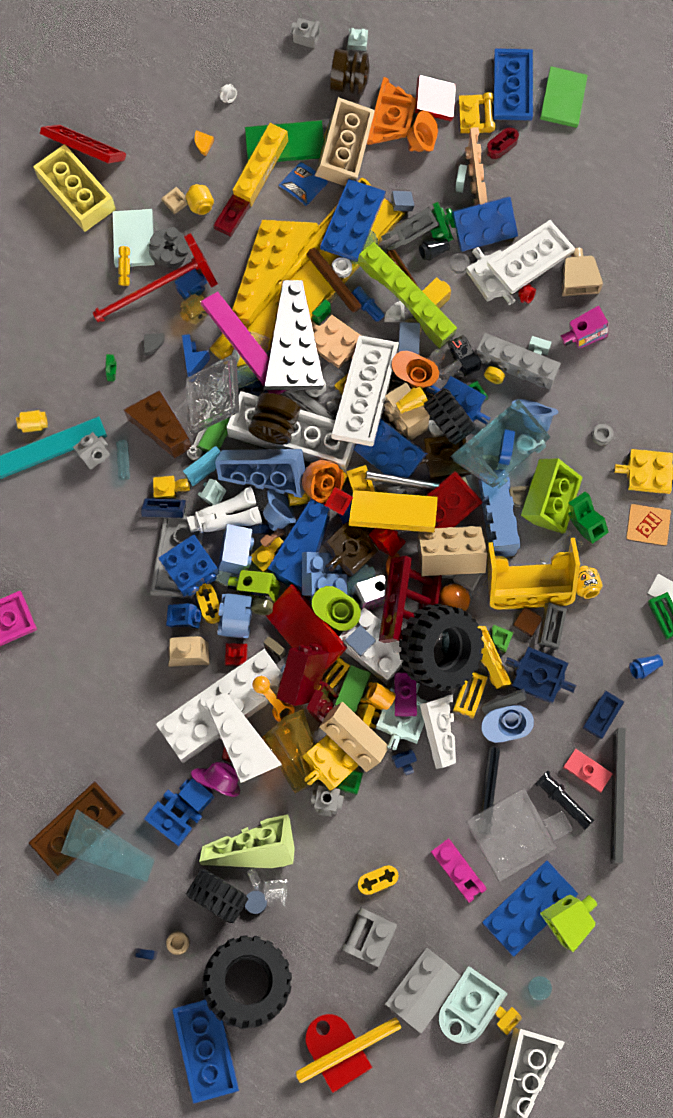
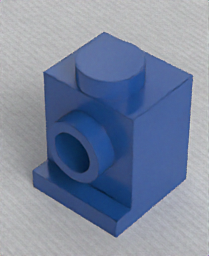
M193 269L176 280L175 286L177 292L189 305L193 297H198L203 293L205 284L208 282L202 273L198 274Z

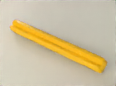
M394 1017L297 1070L295 1074L298 1081L303 1083L400 1030L401 1024L399 1020Z

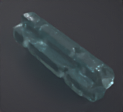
M120 440L116 443L118 451L119 480H129L128 443L126 440Z

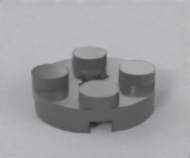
M176 228L160 229L151 236L149 254L155 263L168 265L167 267L173 268L185 261L189 246L184 235L178 232ZM166 245H171L173 251L165 250L164 248Z

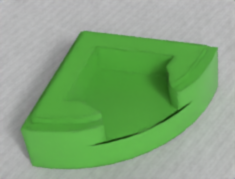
M493 625L491 631L493 643L501 652L506 653L513 632Z

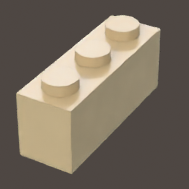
M344 702L330 710L320 725V728L366 772L378 765L388 750V745Z

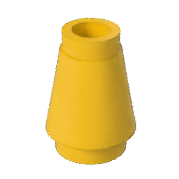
M419 386L416 389L413 387L395 404L400 413L403 414L404 412L424 406L428 399Z

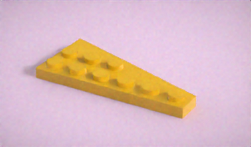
M276 220L261 221L232 309L242 323H252L264 306V300L269 294L272 295L279 280L282 281L297 260V254L303 246L306 247L310 242L309 238L312 233H316L319 229L318 223Z

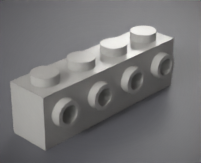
M484 333L476 355L482 361L481 363L498 368L503 372L551 390L561 365L560 362L487 333Z

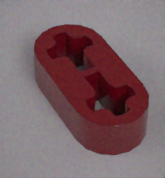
M506 128L492 138L487 144L486 153L488 157L499 159L514 148L518 143V131L514 128ZM507 136H508V137H512V136H513V140H512L511 138H509L508 140H506V137H507ZM492 147H493V148L499 147V151H497L496 149H495V150H492Z

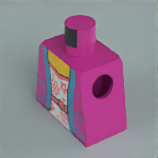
M597 306L570 321V331L560 335L564 346L575 342L578 348H582L608 337V321L600 306Z

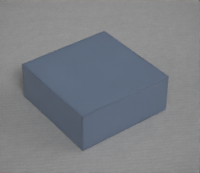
M392 191L391 200L394 211H413L414 201L410 191Z
M360 625L345 639V642L361 657L376 640Z

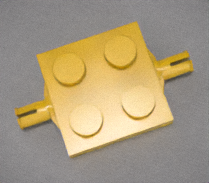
M631 449L628 465L615 464L614 473L627 474L628 490L670 494L673 480V453Z
M327 734L302 756L312 771L305 777V782L308 785H312L319 779L330 791L336 788L359 766Z

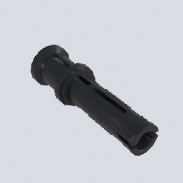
M548 770L535 782L536 786H540L549 795L548 798L550 800L555 799L584 830L590 826V823L594 822V819L564 791V785L559 784L550 776Z

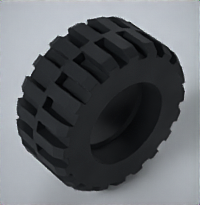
M442 604L427 605L423 607V610H417L414 613V617H410L406 622L408 625L406 628H403L401 632L403 637L399 641V647H401L399 656L400 660H403L402 667L404 671H407L408 676L412 680L434 689L449 691L465 684L464 681H469L473 677L472 673L478 670L479 660H482L483 657L481 650L484 648V641L481 640L483 636L481 629L477 628L479 626L478 622L469 612ZM446 629L449 636V648L444 659L436 664L434 645L438 636Z
M247 935L236 939L232 938L227 940L225 944H221L207 962L202 978L203 996L207 1001L209 1010L213 1011L218 1020L224 1021L228 1026L239 1027V1029L260 1027L277 1016L288 1001L287 999L292 988L290 986L292 973L289 972V963L282 956L283 952L279 948L276 949L269 940L264 941L259 936L248 937ZM242 960H252L259 963L268 976L267 992L261 1000L254 1004L245 1005L234 1001L229 996L225 987V977L232 965Z

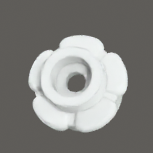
M232 84L222 86L220 89V99L225 103L233 102L237 96V90Z

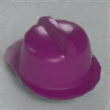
M215 762L208 769L196 768L191 772V776L196 782L226 796L236 797L240 794L239 779L234 767L228 763Z

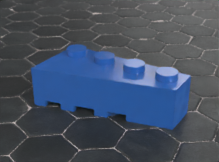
M311 498L268 567V572L273 573L278 581L287 586L295 585L301 593L302 552H319L330 519L328 507Z

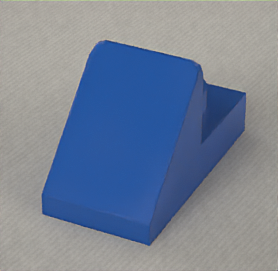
M190 334L182 335L189 380H194L209 362L210 354L208 350L197 352L196 342L191 340Z

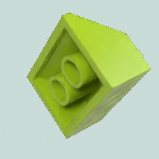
M559 458L539 459L521 516L533 525L565 534L570 520L568 513L571 512L568 502L577 497L583 477Z

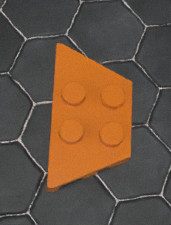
M383 77L367 145L407 137L408 130L411 128L416 98L405 93L399 86L396 88L389 83V79Z

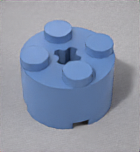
M222 594L219 606V616H221L218 624V635L249 638L250 627L248 626H250L252 618V596Z

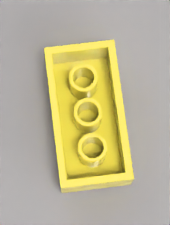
M66 145L61 146L33 166L40 182L84 232L116 210L110 194Z

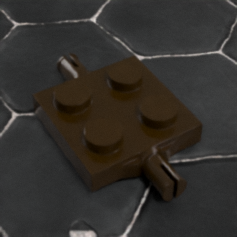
M446 436L424 439V445L427 455L420 464L426 463L430 480L447 478L454 471L460 476L471 475V457L483 456V448L470 449L466 437L456 445L451 443Z
M348 520L322 544L333 558L326 564V568L330 567L328 570L333 571L339 565L349 577L354 575L378 552L369 537L374 528L366 527L363 530L358 526H349Z

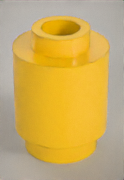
M45 411L20 412L19 417H16L17 428L21 429L23 433L42 431L43 428H48Z

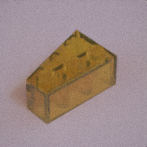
M300 710L284 717L261 737L282 764L278 767L295 794L312 787L319 781L317 779L312 785H308L305 782V777L312 771L302 756L314 746V742L304 710Z

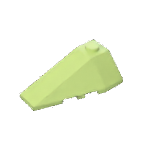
M289 815L265 819L256 828L249 830L247 827L242 829V833L235 837L225 836L202 846L200 864L254 868H276L293 864L295 848Z

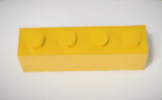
M269 123L233 188L234 195L249 201L251 207L288 142V132Z

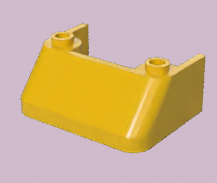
M575 538L570 539L569 552L555 554L551 558V563L544 565L509 566L507 558L495 556L493 542L488 543L487 572L490 606L494 609L502 610L545 607V603L548 602L558 606L572 604L576 598L580 569Z

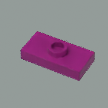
M394 673V689L396 694L395 716H417L416 681L412 680L407 673Z

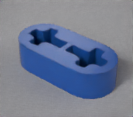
M507 429L503 431L498 457L499 464L509 465L515 431Z

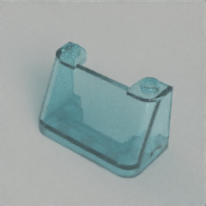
M518 399L452 454L451 457L457 464L490 487L494 488L497 486L499 489L508 481L506 477L534 451L538 454L546 448L545 442L551 437ZM504 429L515 431L513 451L509 465L498 463Z

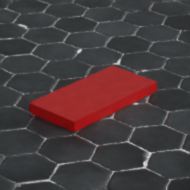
M60 124L43 126L40 129L39 134L108 164L124 161L126 158L125 152Z
M290 585L273 604L272 613L265 615L292 648L299 647V645L310 646L313 643L322 646V650L329 652L324 673L348 648L328 623L314 613L310 602L295 585Z

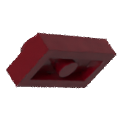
M232 194L214 223V229L232 237L250 208V202Z

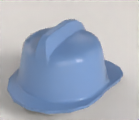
M517 399L512 402V406L515 409L523 412L525 424L533 430L547 432L552 423L553 415L558 414L557 409L544 406L532 400Z
M269 489L267 491L268 503L263 511V515L270 529L274 531L277 528L283 529L290 523L295 524L296 519L293 508L289 506L288 499L284 494Z
M507 706L490 711L482 721L481 730L489 741L495 743L519 739L531 732L534 726V718L532 713L523 706Z

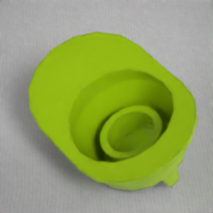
M334 586L322 587L314 593L312 608L314 613L333 628L342 631L350 630L358 624L361 617L360 607L346 593Z

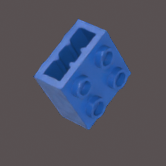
M192 535L158 557L161 565L183 597L195 594L200 586L205 583H212L219 574L217 566L195 535Z

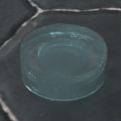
M537 976L530 980L528 991L534 999L544 1000L550 996L552 986L547 978Z

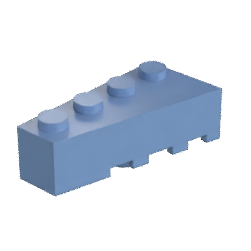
M505 470L480 473L478 483L481 500L483 501L482 508L488 543L493 542L495 556H516L517 550L520 549V539L517 533L516 517L513 513V498L509 494L511 487L510 479L506 477Z

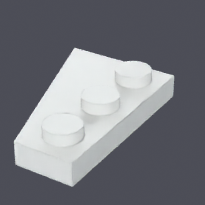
M453 694L420 704L436 769L456 763L455 736L451 733V722H454V714L450 713V703L453 702Z

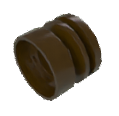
M335 49L331 69L330 90L344 92L346 84H350V93L354 94L355 87L358 85V94L363 95L369 79V53L364 52L362 60L359 61V52L356 51L353 60H349L348 50Z
M261 393L258 396L255 405L256 413L251 417L252 422L249 423L248 431L265 442L287 445L291 441V434L294 432L292 425L297 423L301 410L300 406L285 396L275 393Z

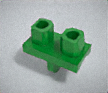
M439 202L433 203L434 209L431 212L440 226L431 229L432 236L435 241L446 238L450 242L454 239L449 225H451V228H455L451 208L446 209L447 214L445 215L443 208H440Z

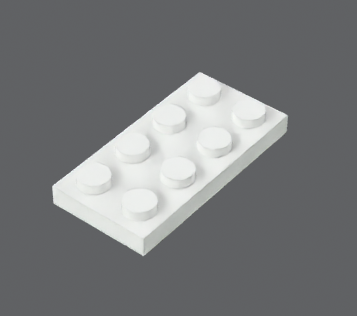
M549 220L487 262V266L512 295L573 254L575 248L553 222Z

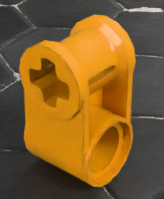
M369 682V689L365 697L360 700V703L376 707V711L389 709L394 702L396 694L377 682Z

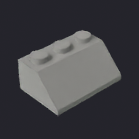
M426 948L391 994L385 1005L418 1032L422 1033L462 976L430 949Z

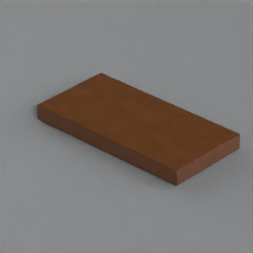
M94 781L29 842V845L53 872L59 876L125 813Z

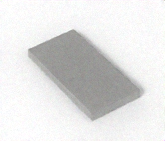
M184 516V518H163L150 591L151 595L193 600L194 594L183 597L158 557L192 535H195L202 545L204 531L203 533L200 531L190 532L187 517L190 516Z

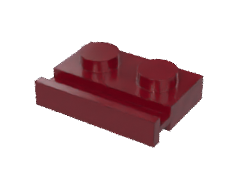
M320 681L321 687L319 690H315L306 709L316 721L322 723L328 712L333 709L334 704L332 702L338 698V695L328 683Z

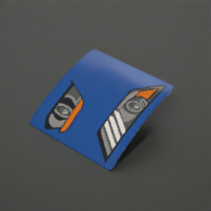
M300 162L278 186L307 206L328 184V181L316 177V171Z

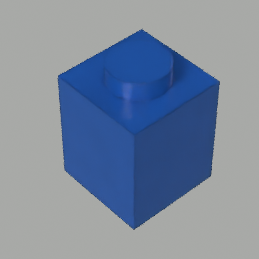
M193 778L191 780L187 779L179 788L181 790L179 795L199 814L215 798L212 793Z

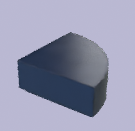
M264 524L244 527L252 529L251 535L274 532L270 529L269 525Z
M135 948L134 956L136 958L155 960L158 951Z

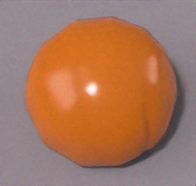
M448 584L442 588L438 604L466 611L471 600L469 591L462 585Z

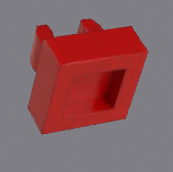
M334 487L324 505L343 516L353 497Z
M226 643L225 666H240L246 662L248 644Z

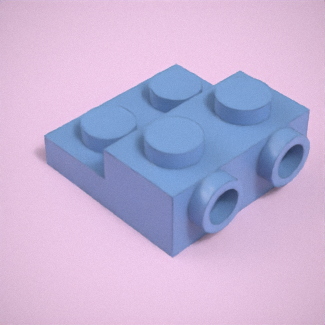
M302 552V595L311 596V600L314 593L325 586H334L347 594V574H342L341 566L338 565L333 571L328 570L330 567L326 568V564L333 559L330 553Z

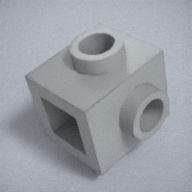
M93 432L90 435L84 436L78 444L73 446L90 470L110 456L106 449L109 445L102 436L97 438Z
M325 784L323 786L318 785L317 791L313 790L311 804H315L314 809L318 811L319 815L331 817V814L337 815V809H342L344 796L340 795V789L334 788L330 791ZM330 795L331 801H323V796Z

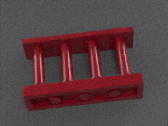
M408 556L391 559L379 634L380 642L390 643L402 639L401 628L403 618L408 620L410 617H414V613L404 609L406 598L420 603V609L422 610L424 606L438 604L442 575L422 576L420 572L410 569L412 558ZM409 577L424 583L422 595L407 589Z

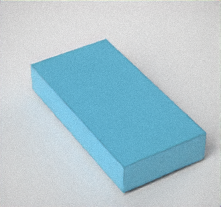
M216 446L183 470L192 486L216 470L215 460L221 453Z

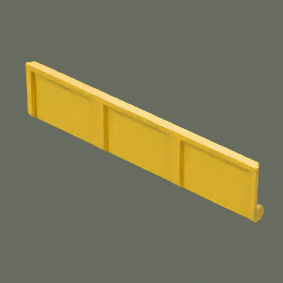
M360 178L357 181L371 186V184L364 178ZM384 198L363 250L373 242L379 245L382 242L381 236L392 230L403 218L405 212L394 211L392 203ZM337 205L318 225L319 229L317 232L312 233L309 238L310 242L306 247H302L297 254L298 258L282 281L279 280L272 295L269 294L264 300V306L252 323H243L265 353L271 347L283 280H303L311 320L312 312L325 299L328 301L335 293L334 289L307 257V252L312 248H316L331 268L333 261L341 257L320 249ZM350 260L352 263L351 274L346 278H340L344 284L360 267L356 261ZM222 333L209 349L216 357L228 364L234 347ZM240 356L235 371L249 381H259Z

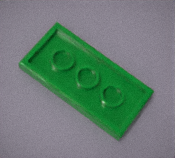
M322 120L274 124L288 132V142L277 162L320 158L324 143ZM268 125L245 127L248 161Z

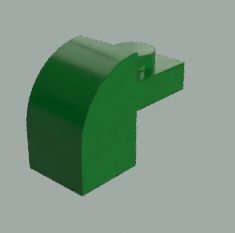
M583 492L568 502L571 511L568 513L570 520L580 534L590 543H595L609 533L605 518L594 510L591 497L587 492Z

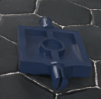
M530 647L527 648L520 662L507 657L504 664L516 670V678L512 688L517 690L524 689L525 693L553 704L556 694L561 688L574 693L577 686L565 681V671L569 664L568 662Z

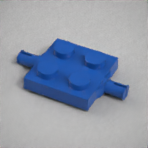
M450 376L446 385L441 389L434 385L430 386L432 389L427 388L426 391L433 395L443 388L448 389L473 422L477 419L485 425L489 423L482 419V417L490 421L491 417L481 413L482 404L487 396L456 378Z

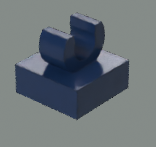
M412 749L391 756L393 765L396 768L402 767L406 776L414 773L411 763L416 762L417 758Z

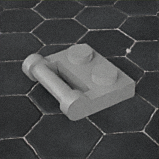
M360 907L357 922L347 944L344 943L342 950L379 968L397 924ZM367 919L373 921V925L362 950L359 951L355 949V946Z

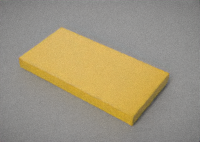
M354 490L349 526L435 533L438 497Z

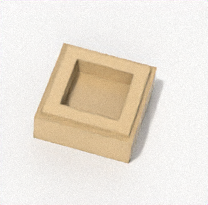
M177 187L161 198L162 202L174 214L188 205L185 195Z

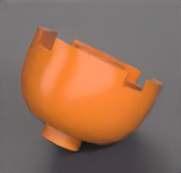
M327 460L312 462L306 467L302 476V487L305 493L319 503H325L333 488L336 487L341 490L344 483L343 471L339 469L337 464Z

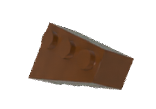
M160 390L124 409L127 420L153 439L157 445L172 457L176 458L189 451L191 447L189 437Z

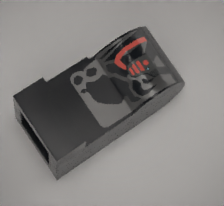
M464 335L448 342L453 359L464 377L480 370L482 361L474 353Z

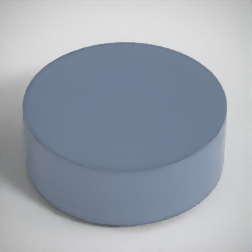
M252 891L247 894L248 901L245 904V908L252 914L262 913L267 907L266 896L260 891Z

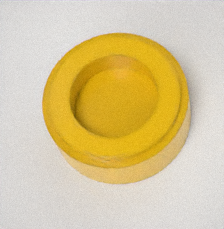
M489 366L484 372V377L491 383L501 384L505 374L500 369Z

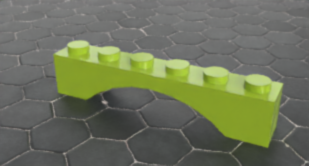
M375 242L371 243L359 254L357 264L371 278L389 289L408 308L417 322L420 323L424 333L439 349L454 337L457 327Z

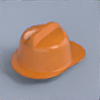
M419 112L414 125L408 130L409 151H433L438 135V127L434 117L429 112Z
M400 351L392 359L391 366L395 375L406 381L412 388L416 389L419 386L421 388L430 387L438 380L439 370L437 365L414 352Z

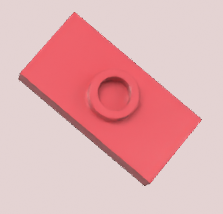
M577 749L574 750L563 767L600 793L613 775V773Z

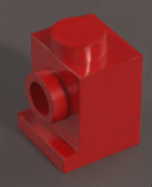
M374 528L369 534L376 547L391 557L406 543L404 539L397 536L398 532L395 529Z

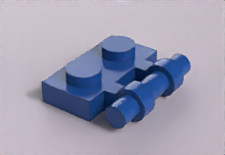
M168 789L163 797L169 802L164 806L157 801L144 819L177 846H180L193 830L186 823L190 819L199 823L203 816L196 812L192 806L182 801V797L179 794H174ZM175 806L184 813L181 818L171 812Z

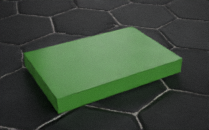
M550 66L540 119L577 128L588 75Z

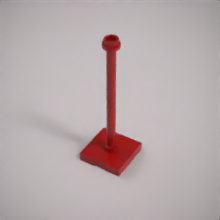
M192 234L184 236L194 256L191 262L101 310L96 308L92 312L98 323L104 322V317L195 268L196 270L201 269L211 288L218 285Z

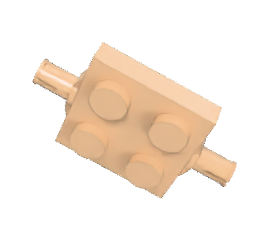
M333 315L320 326L311 320L319 356L338 369L344 362L353 359L359 333Z

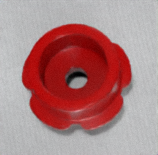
M531 284L522 287L518 292L520 302L531 303L535 297L536 289Z

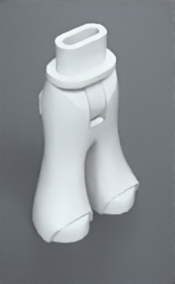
M251 487L246 488L237 496L227 501L209 506L195 512V515L187 517L191 533L197 531L201 533L203 531L215 532L225 529L227 524L235 526L262 524L261 515L258 507H256V500ZM242 510H246V511L241 512V513H238V514L227 515V514L239 512V511H242Z

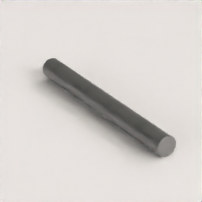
M370 471L365 473V479L429 491L434 490L439 485L438 483Z

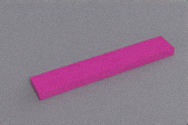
M218 291L202 300L201 306L264 386L269 362L268 355ZM267 390V391H268L269 393H275V394H278V395H279V394L283 393V392L286 391V390Z

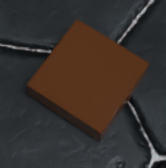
M524 607L513 626L532 637L541 623L542 617Z

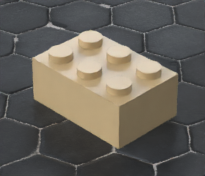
M481 526L435 528V533L418 531L417 550L422 576L486 573L487 550Z

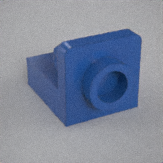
M190 603L168 605L166 626L171 628L189 626L198 629L202 617L201 609Z

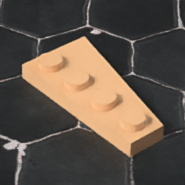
M479 127L470 129L468 147H465L466 159L470 161V164H468V175L472 176L473 182L470 184L471 193H475L476 198L473 199V206L487 202L485 182H481L484 180L483 164H480L481 144H477Z

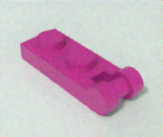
M449 838L431 851V854L468 903L472 902L474 896L478 893L482 894L487 890ZM471 880L474 885L467 889L464 884Z

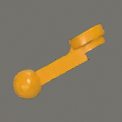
M265 676L256 677L252 682V687L255 692L263 693L273 705V717L280 723L292 720L295 713L293 705L276 699L277 696L269 688L270 682ZM288 708V715L285 717H280V712L283 709Z

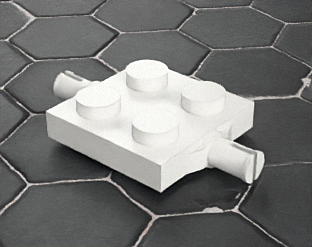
M479 247L475 248L472 253L478 261L466 268V272L487 302L496 297L503 296L508 305L513 304L516 300L487 266V262L502 251L498 250L491 255L484 256Z

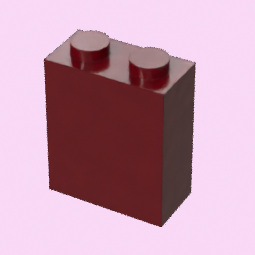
M313 643L310 646L299 645V647L290 648L276 699L293 706L309 703L315 690L320 688L319 683L322 681L329 652L322 650V646Z

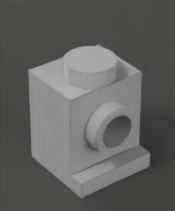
M298 18L297 23L293 22L290 33L293 34V43L315 49L321 33L320 21L312 22Z

